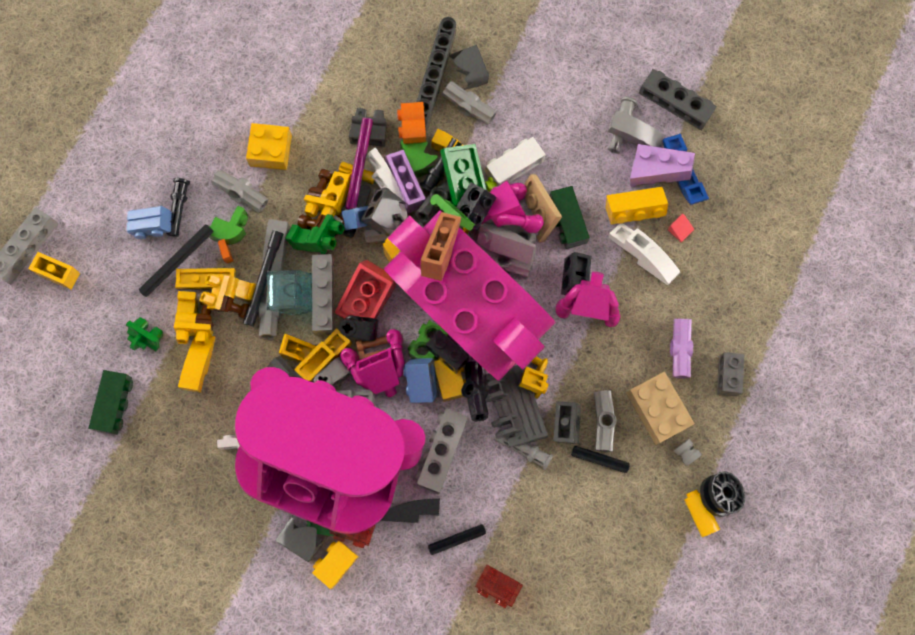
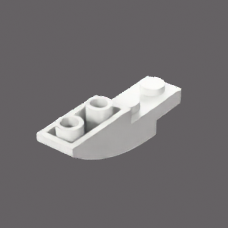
M622 223L609 233V239L636 257L638 265L666 285H669L680 274L679 269L669 256L638 228L633 231Z

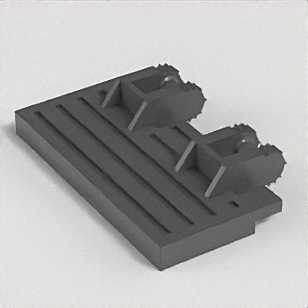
M518 365L513 366L500 381L495 379L490 373L486 374L487 383L483 384L487 390L499 388L498 392L488 394L486 403L502 399L495 402L500 419L494 420L491 424L494 428L511 424L512 428L495 434L496 439L514 435L515 437L507 439L509 448L548 438L533 392L519 386L524 369H521Z

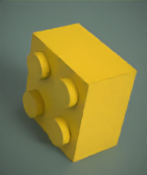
M251 123L246 155L249 166L287 170L292 138L290 128L287 126Z

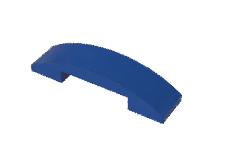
M681 134L663 139L664 148L687 152V147ZM692 170L690 180L676 181L683 196L690 205L709 199L702 182L698 181L694 170Z

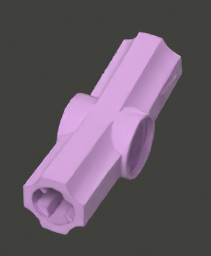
M674 319L673 339L670 343L674 378L684 379L691 377V357L693 354V341L691 340L692 319Z

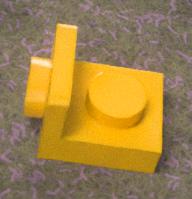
M526 366L519 386L535 392L534 397L538 399L541 394H545L549 385L546 383L548 375Z

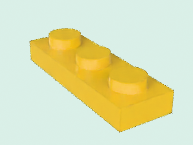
M235 268L176 269L175 288L213 289L212 286L205 284L208 274H226L236 278Z

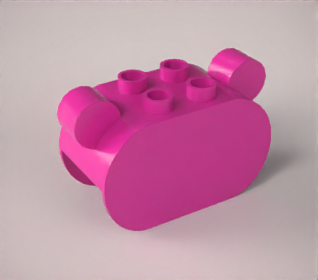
M439 211L423 228L409 215L388 237L400 252L383 268L385 272L495 379L500 381L515 364L524 369L545 348L539 339L556 323L554 319L460 227L442 281L421 276L420 260L442 211Z
M267 367L258 370L252 376L250 392L242 400L236 414L235 433L240 446L235 459V473L243 491L260 502L338 533H358L371 528L385 516L393 501L400 470L414 467L421 458L425 444V434L420 425L412 420L400 419L394 421L386 412L374 407V404L366 397L353 396L351 398L336 392V389L325 381H315L313 383L303 378L289 377L282 369Z

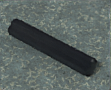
M360 186L356 208L366 205L371 192L369 186ZM357 228L345 229L343 235L353 238Z
M574 446L571 452L573 457L623 473H627L630 467L629 462L579 446Z
M483 524L429 544V552L431 555L483 536L486 534Z

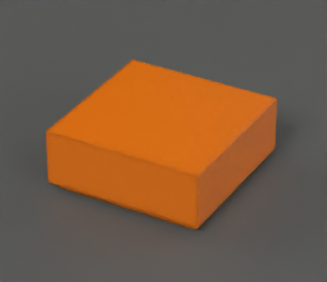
M225 239L219 240L217 243L223 260L227 264L234 262Z

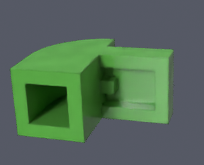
M237 206L229 222L215 217L210 226L214 232L209 238L216 242L225 239L228 245L241 241L246 235V232L241 227H244L248 220V214L245 209Z

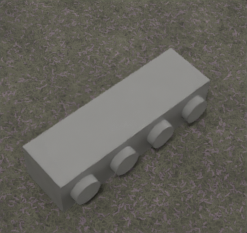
M332 254L312 255V331L315 336L331 335L334 331V260Z

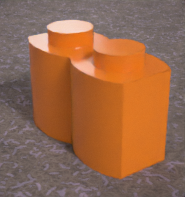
M401 103V109H397L398 121H402V127H398L399 138H403L404 144L426 142L424 103Z

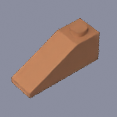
M440 213L420 260L421 276L442 281L460 226V216Z

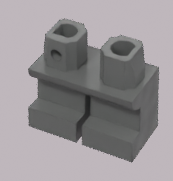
M357 108L355 116H352L351 130L349 132L350 144H358L362 119L370 118L373 124L369 145L385 147L387 125L384 111L374 110V116L367 117L366 109Z

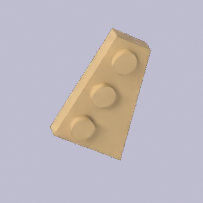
M530 174L524 184L527 187L525 200L533 215L539 214L543 217L544 224L538 232L537 240L538 242H544L562 216L538 176Z

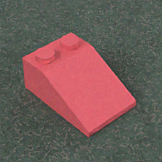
M365 260L359 263L334 313L344 319L350 315L376 319L397 283L385 270Z

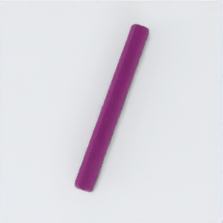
M370 118L362 119L345 206L348 210L357 207L373 124Z

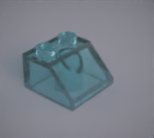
M298 270L268 271L267 310L292 315L312 312V273Z

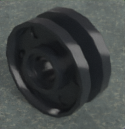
M727 471L718 472L702 481L700 497L703 505L712 515L724 517L737 513L743 508L745 503L744 488L739 479L732 473Z

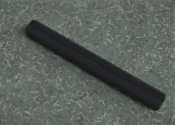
M205 224L139 288L140 293L148 297L213 234L212 228Z

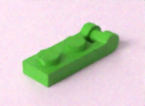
M438 194L432 196L430 200L432 205L440 207L444 211L443 213L460 216L461 222L459 227L472 230L475 224L454 204Z

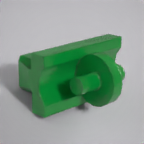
M139 317L134 322L129 320L126 323L128 327L127 334L129 335L127 340L131 342L130 348L135 351L139 347L145 350L146 347H149L156 352L159 349V342L163 337L161 329L154 327L150 332L146 331L148 322L142 317Z

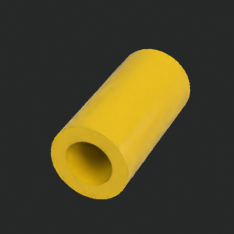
M698 490L687 493V498L684 501L701 537L719 531L720 527L714 515L707 511L703 505Z

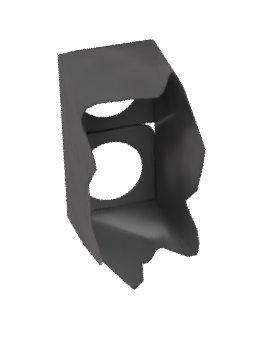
M477 45L449 55L454 60L455 65L462 69L457 70V72L466 75L465 81L468 87L464 88V90L488 83L489 73Z
M388 188L376 190L361 221L379 234L384 233L390 236L381 226L396 230L397 227L393 223L394 214L402 212L398 203H406Z
M292 515L275 541L305 561L310 562L328 536L316 547L317 529L307 526L299 528L294 524Z

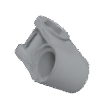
M338 357L314 377V382L323 379L335 387L347 379L351 372L348 371L341 358Z

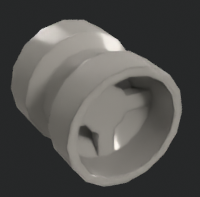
M687 439L673 450L682 457V462L685 466L690 465L702 455L698 449L693 448V442L690 439Z

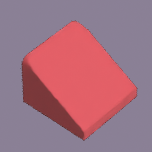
M682 214L671 224L668 231L682 243L694 231V228L686 216Z

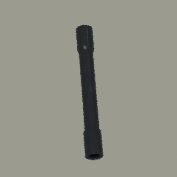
M272 230L267 252L243 324L253 327L255 325L265 287L284 235L281 232Z

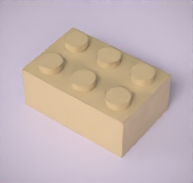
M665 371L626 393L655 445L695 424Z

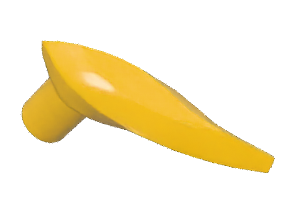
M536 356L531 362L537 365V371L544 373L548 359L544 358L542 360Z

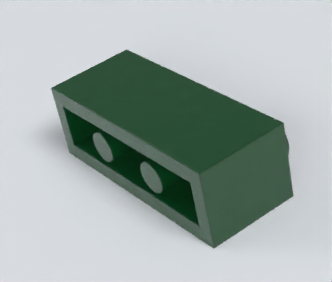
M573 186L550 191L549 196L562 216L555 226L559 227L560 230L558 236L561 245L564 244L565 249L587 244L590 237Z
M103 370L88 429L118 435V431H121L123 427V411H126L128 407V392H131L133 388L131 376Z

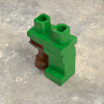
M302 214L298 218V225L292 224L285 239L295 250L326 254L327 250L335 249L337 241L334 237L336 234H342L345 227L330 214H321L317 219H312L309 215Z

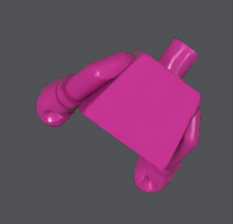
M506 181L500 186L492 188L490 193L497 198L482 224L492 219L497 227L516 225L521 226V228L529 233L539 232L544 224L543 217L539 214L525 215L519 203L525 198L527 193V187L524 184L514 183L510 185Z
M592 272L590 281L581 280L580 284L575 285L565 297L557 302L555 308L556 315L563 319L568 318L571 311L573 315L604 320L605 325L608 327L617 326L620 321L619 303L615 293L610 290L609 285L602 284L604 274L600 272Z
M390 329L387 332L386 338L391 348L359 360V355L352 348L342 350L340 354L341 361L348 371L351 372L356 384L367 390L370 389L373 394L384 391L387 397H392L397 393L395 386L400 384L399 378L403 375L405 365L402 352L403 335L400 331Z

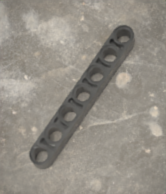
M444 17L440 21L416 101L423 102L424 108L428 109L427 112H424L426 134L456 36V21L452 17ZM440 59L442 62H435V60ZM433 75L437 76L436 79H431L430 77ZM426 92H432V93H433V94L430 95V96H429V95H425Z

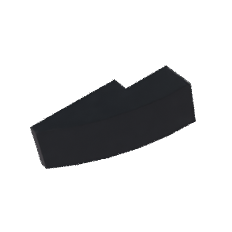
M440 498L414 500L389 509L380 521L419 523V515L439 516Z

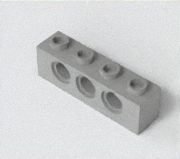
M35 207L1 249L0 278L11 285L58 226V223L52 217Z
M447 408L444 413L440 412L436 422L440 425L437 432L433 430L429 441L432 443L430 450L426 449L422 461H425L423 469H418L415 480H418V486L440 494L468 416ZM445 427H451L454 433L452 436L447 437L443 435L442 430ZM439 445H443L447 449V452L442 456L437 455L435 452L436 447ZM431 464L439 466L440 470L437 474L433 475L428 472V467Z

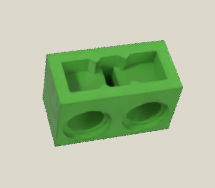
M430 320L427 324L423 323L418 331L420 336L416 341L413 340L408 347L410 351L409 357L413 359L434 358L435 360L436 357L429 351L426 355L420 356L417 350L421 347L426 348V343L430 340L427 336L429 332L441 330L448 337L449 334Z

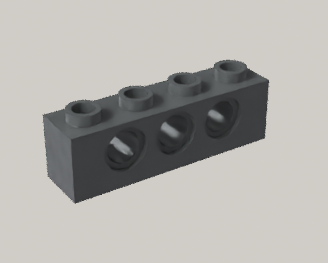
M652 69L639 91L640 95L701 131L717 107L712 101L702 98L695 91L685 88L680 82L668 78L663 72L656 71L655 69ZM659 87L664 88L666 91L660 90ZM691 106H695L698 110L692 109Z

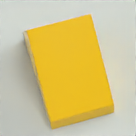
M284 334L279 354L284 359L302 362L316 346Z

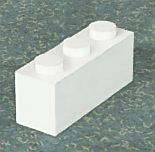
M534 137L529 140L524 139L513 150L510 148L498 159H491L486 165L485 172L488 177L493 178L497 186H500L506 181L512 182L544 162L546 154Z

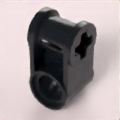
M350 315L340 323L339 331L346 337L375 341L379 320Z

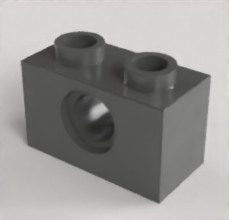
M556 401L554 442L579 444L581 404Z

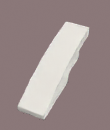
M375 147L366 156V159L376 170L371 177L381 189L388 188L403 200L393 174ZM398 203L402 212L394 214V218L397 221L403 222L408 217L405 204Z

